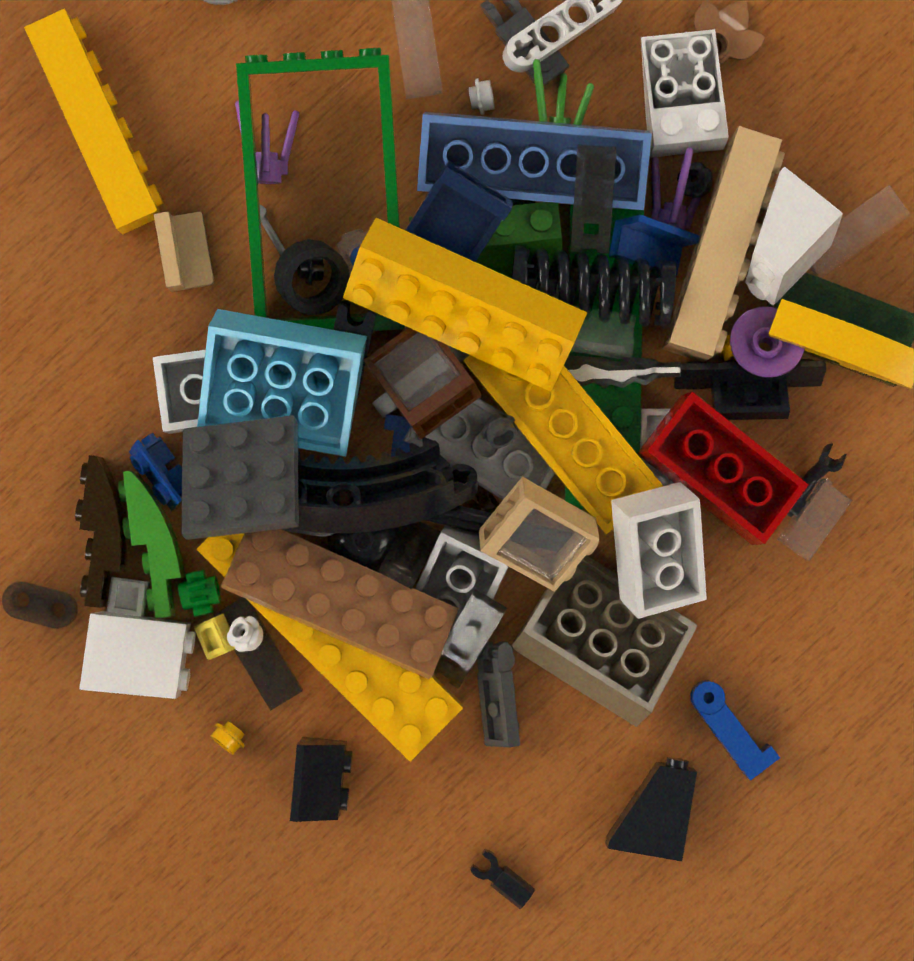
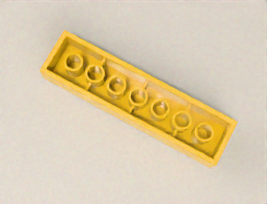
M244 533L208 537L196 550L225 577ZM248 600L410 762L463 709V704L434 675L427 679Z

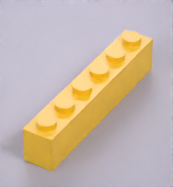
M64 8L25 26V31L116 229L123 235L154 221V214L161 213L158 206L164 204L156 185L152 184L149 186L143 173L148 171V167L139 150L132 151L128 139L132 138L133 134L125 118L121 117L118 119L112 106L118 104L109 83L102 85L97 73L103 71L95 52L93 50L87 52L82 42V39L87 38V34L78 16L72 19Z

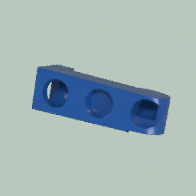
M701 681L692 688L690 700L693 707L746 778L752 780L780 759L779 755L769 744L759 749L726 705L725 693L722 687L711 681Z

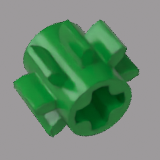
M206 570L186 573L187 581L178 583L179 597L183 610L193 609L194 617L213 613V604L221 603V593L217 577H207Z

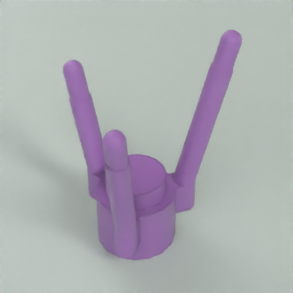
M236 101L235 107L241 132L239 101ZM298 111L292 112L280 160H278V153L270 152L269 115L267 113L262 114L261 152H256L258 184H280L281 175H288V160L297 128Z
M688 147L685 152L674 202H665L663 209H661L659 159L657 157L652 158L653 211L651 218L683 230L691 229L693 216L701 198H692L685 213L686 206L682 205L693 155L691 147Z

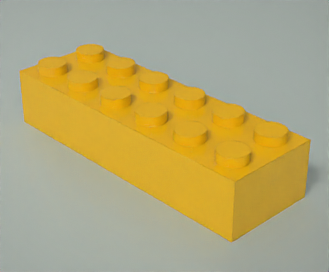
M375 218L359 247L343 296L346 300L548 391H552L587 315V312L379 218Z

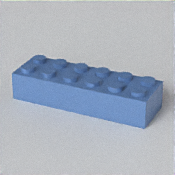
M424 112L417 191L429 192L446 163L450 161L509 199L644 210L652 133L647 130Z

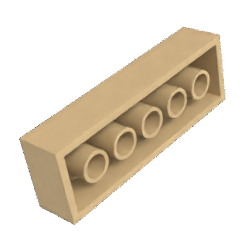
M741 126L736 129L730 138L699 232V243L695 244L662 350L703 363L716 356L717 352L721 353L727 337V331L722 330L724 321L733 316L739 299L738 295L733 294L735 286H738L740 281H744L750 265V260L746 259L745 255L747 251H750L752 245L755 246L762 224L756 221L758 216H761L763 209H767L772 197L773 188L768 187L769 180L772 181L775 174L779 173L785 153L779 151L782 139Z

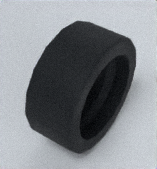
M311 239L296 242L287 248L277 261L274 272L276 289L282 298L295 310L308 315H319L329 312L340 304L350 277L348 265L337 251L322 241ZM322 257L328 261L332 269L329 283L323 291L315 296L305 298L298 295L292 287L293 275L296 269L309 258Z

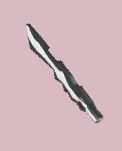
M568 356L564 364L582 387L595 383L603 388H607L610 384L624 388L633 382L647 385L656 378L681 377L680 362H658L655 359L623 357V361L615 362L602 357Z

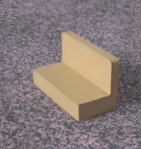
M169 212L154 214L166 288L174 292L213 285L214 276L203 214L201 212L172 216Z

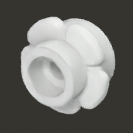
M476 78V86L469 87L472 109L479 108L480 114L484 115L485 111L495 109L491 81L479 82V78Z
M241 616L235 619L227 633L229 645L235 646V650L239 652L255 650L263 639V630L258 620L252 616H247L246 618Z

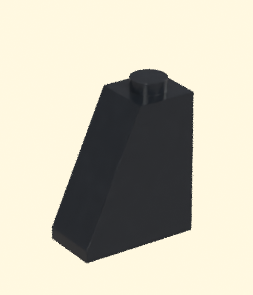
M667 757L666 763L656 762L607 834L605 844L608 849L676 861L683 860L697 771L694 768L688 767L689 761Z

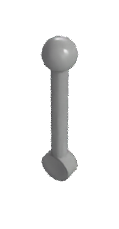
M260 205L261 223L281 256L285 248L266 217V208Z

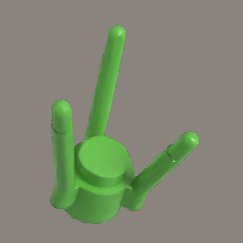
M535 59L533 61L539 121L548 122L541 64L539 59ZM566 73L560 75L556 117L549 116V122L571 124V118H564L567 89ZM589 83L586 87L573 124L582 125L594 89L592 83Z

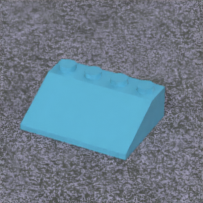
M217 309L208 326L197 427L294 415L298 422V448L346 457L367 336Z

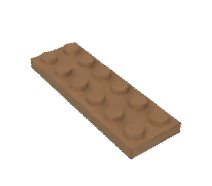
M282 529L244 533L221 585V588L427 679L433 676L459 609Z

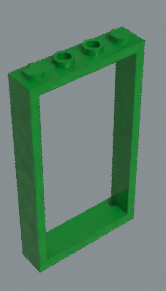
M381 48L358 49L359 56L344 57L343 50L321 51V59H306L305 52L284 53L283 61L268 62V55L245 56V63H236L255 316L268 318L250 75L378 68L388 223L400 228L390 56L382 55ZM366 313L350 314V317L356 322H361L365 319ZM377 314L374 331L400 330L405 326ZM336 315L276 318V320L333 330Z

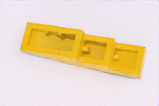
M781 299L769 331L770 337L802 347L804 351L839 362L841 366L912 389L914 384L913 348L854 324Z

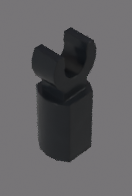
M484 849L482 855L490 861V867L486 870H481L473 864L470 867L471 872L479 879H489L492 888L517 908L521 909L533 895L535 888L507 866L503 868L499 866L495 854L490 850Z

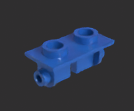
M151 433L143 438L141 442L137 440L129 450L131 454L130 460L136 471L141 475L145 474L152 483V491L157 500L163 505L167 504L170 510L173 511L182 501V466L178 464L168 471L165 465L174 460L175 457L161 437L156 438L154 433Z

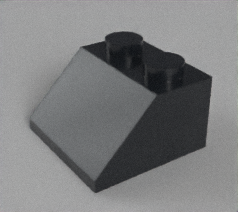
M302 737L298 742L290 821L338 820L340 810L347 811L349 788H343L344 773H351L353 751L346 750L347 741Z

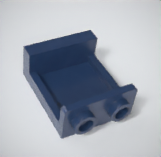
M448 161L405 231L476 262L501 221H504L512 210L513 201Z

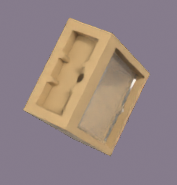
M521 477L479 529L480 551L555 592L564 581L572 578L581 560L586 555H591L597 548L599 533L596 518L528 479Z

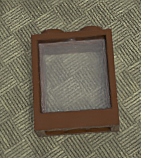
M406 326L398 336L388 343L375 347L371 351L370 356L364 359L373 376L420 440L482 396L474 380L446 344Z

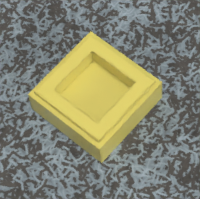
M224 613L194 626L208 661L235 649V646H230L227 640V633L230 627Z

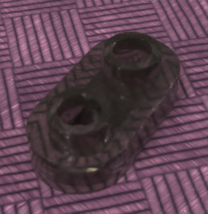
M22 581L9 585L2 596L4 610L8 615L16 619L59 629L69 626L77 617L78 606L74 597L67 592ZM21 593H26L29 596L30 601L26 607L21 606L18 602V597ZM58 602L65 606V613L61 617L54 613V606Z

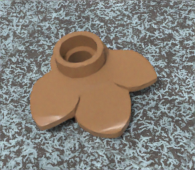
M705 0L695 13L694 26L696 31L715 29L717 44H719L721 49L718 53L720 65L729 58L745 60L759 50L765 40V36L761 33L747 30L749 10L746 1L731 3L719 11L710 1Z

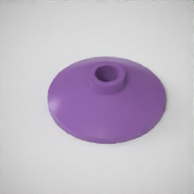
M757 307L748 310L736 320L731 330L730 347L734 358L745 370L757 376L778 377L784 375L796 367L804 353V348L769 336V331L778 308ZM767 343L771 350L764 351L759 347V344Z

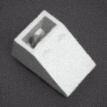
M715 29L641 37L647 131L652 133L650 158L685 154L688 147L693 149V153L723 150L729 135Z

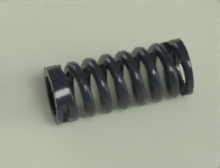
M515 245L512 279L536 289L538 283V290L552 297H555L558 284V299L572 306L579 283V309L587 312L585 321L591 317L598 283L599 319L604 323L610 321L619 284V321L623 325L629 324L639 285V323L641 326L647 327L651 322L658 286H660V302H656L655 309L660 310V315L655 314L654 325L661 326L663 329L669 328L676 286L675 261L660 260L655 263L650 273L649 263L645 258L635 260L630 271L629 261L625 256L616 257L610 269L608 257L605 254H598L595 256L590 268L587 254L580 251L575 254L569 269L568 254L565 250L559 249L555 252L549 269V256L545 248H537L533 254L531 264H528L530 249H526L523 245Z

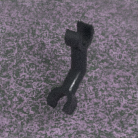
M833 443L827 444L823 448L819 461L802 478L809 486L787 514L788 516H797L802 511L807 497L821 478L829 471L836 472L843 467L847 454L842 455L839 459H832L828 456Z

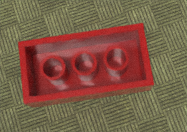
M689 392L679 397L637 453L673 483L681 482L700 499V504L751 545L766 544L809 486L808 483L694 392Z

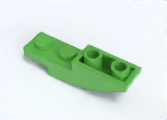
M123 471L124 480H119L118 483L121 502H127L128 517H123V530L125 538L131 539L132 546L147 545V552L142 553V564L144 573L150 574L152 589H147L146 592L149 611H155V619L175 616L171 579L186 577L176 534L162 504L157 500L149 485L137 472Z

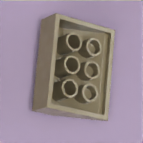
M586 555L577 565L576 571L570 580L564 581L555 592L549 588L545 589L511 647L516 652L637 727L652 713L698 625L673 609L638 619L620 600L618 574Z

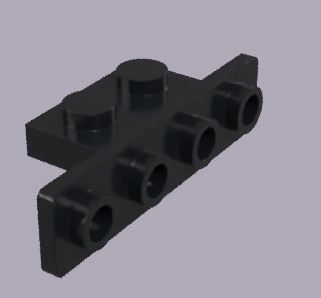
M801 359L794 369L784 375L762 377L748 372L735 360H728L723 363L690 361L681 364V377L674 378V388L711 389L713 408L727 420L788 419L790 405L787 387L821 386L826 372V362Z

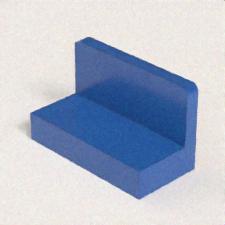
M643 215L615 220L609 257L625 256L630 264H633L638 258H645L649 263L651 271L655 263L660 260L675 261L677 275L682 247L698 244L700 236Z

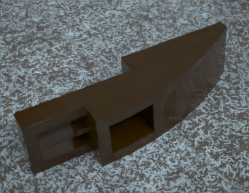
M89 455L88 463L84 462L82 464L80 473V484L85 485L83 500H78L75 511V520L80 522L79 530L94 531L93 538H88L86 544L85 559L90 560L89 574L84 575L82 578L80 595L85 597L84 606L101 608L106 607L110 571L125 572L127 543L123 530V507L113 476L103 457Z

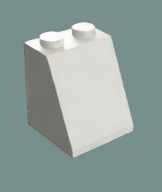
M786 167L779 172L745 281L755 297L760 300H767L773 306L832 246L843 215L839 209Z
M106 611L90 613L79 689L171 699L180 697L181 691H187L190 681V669L185 668L187 654L193 653L196 633L190 631L191 623Z

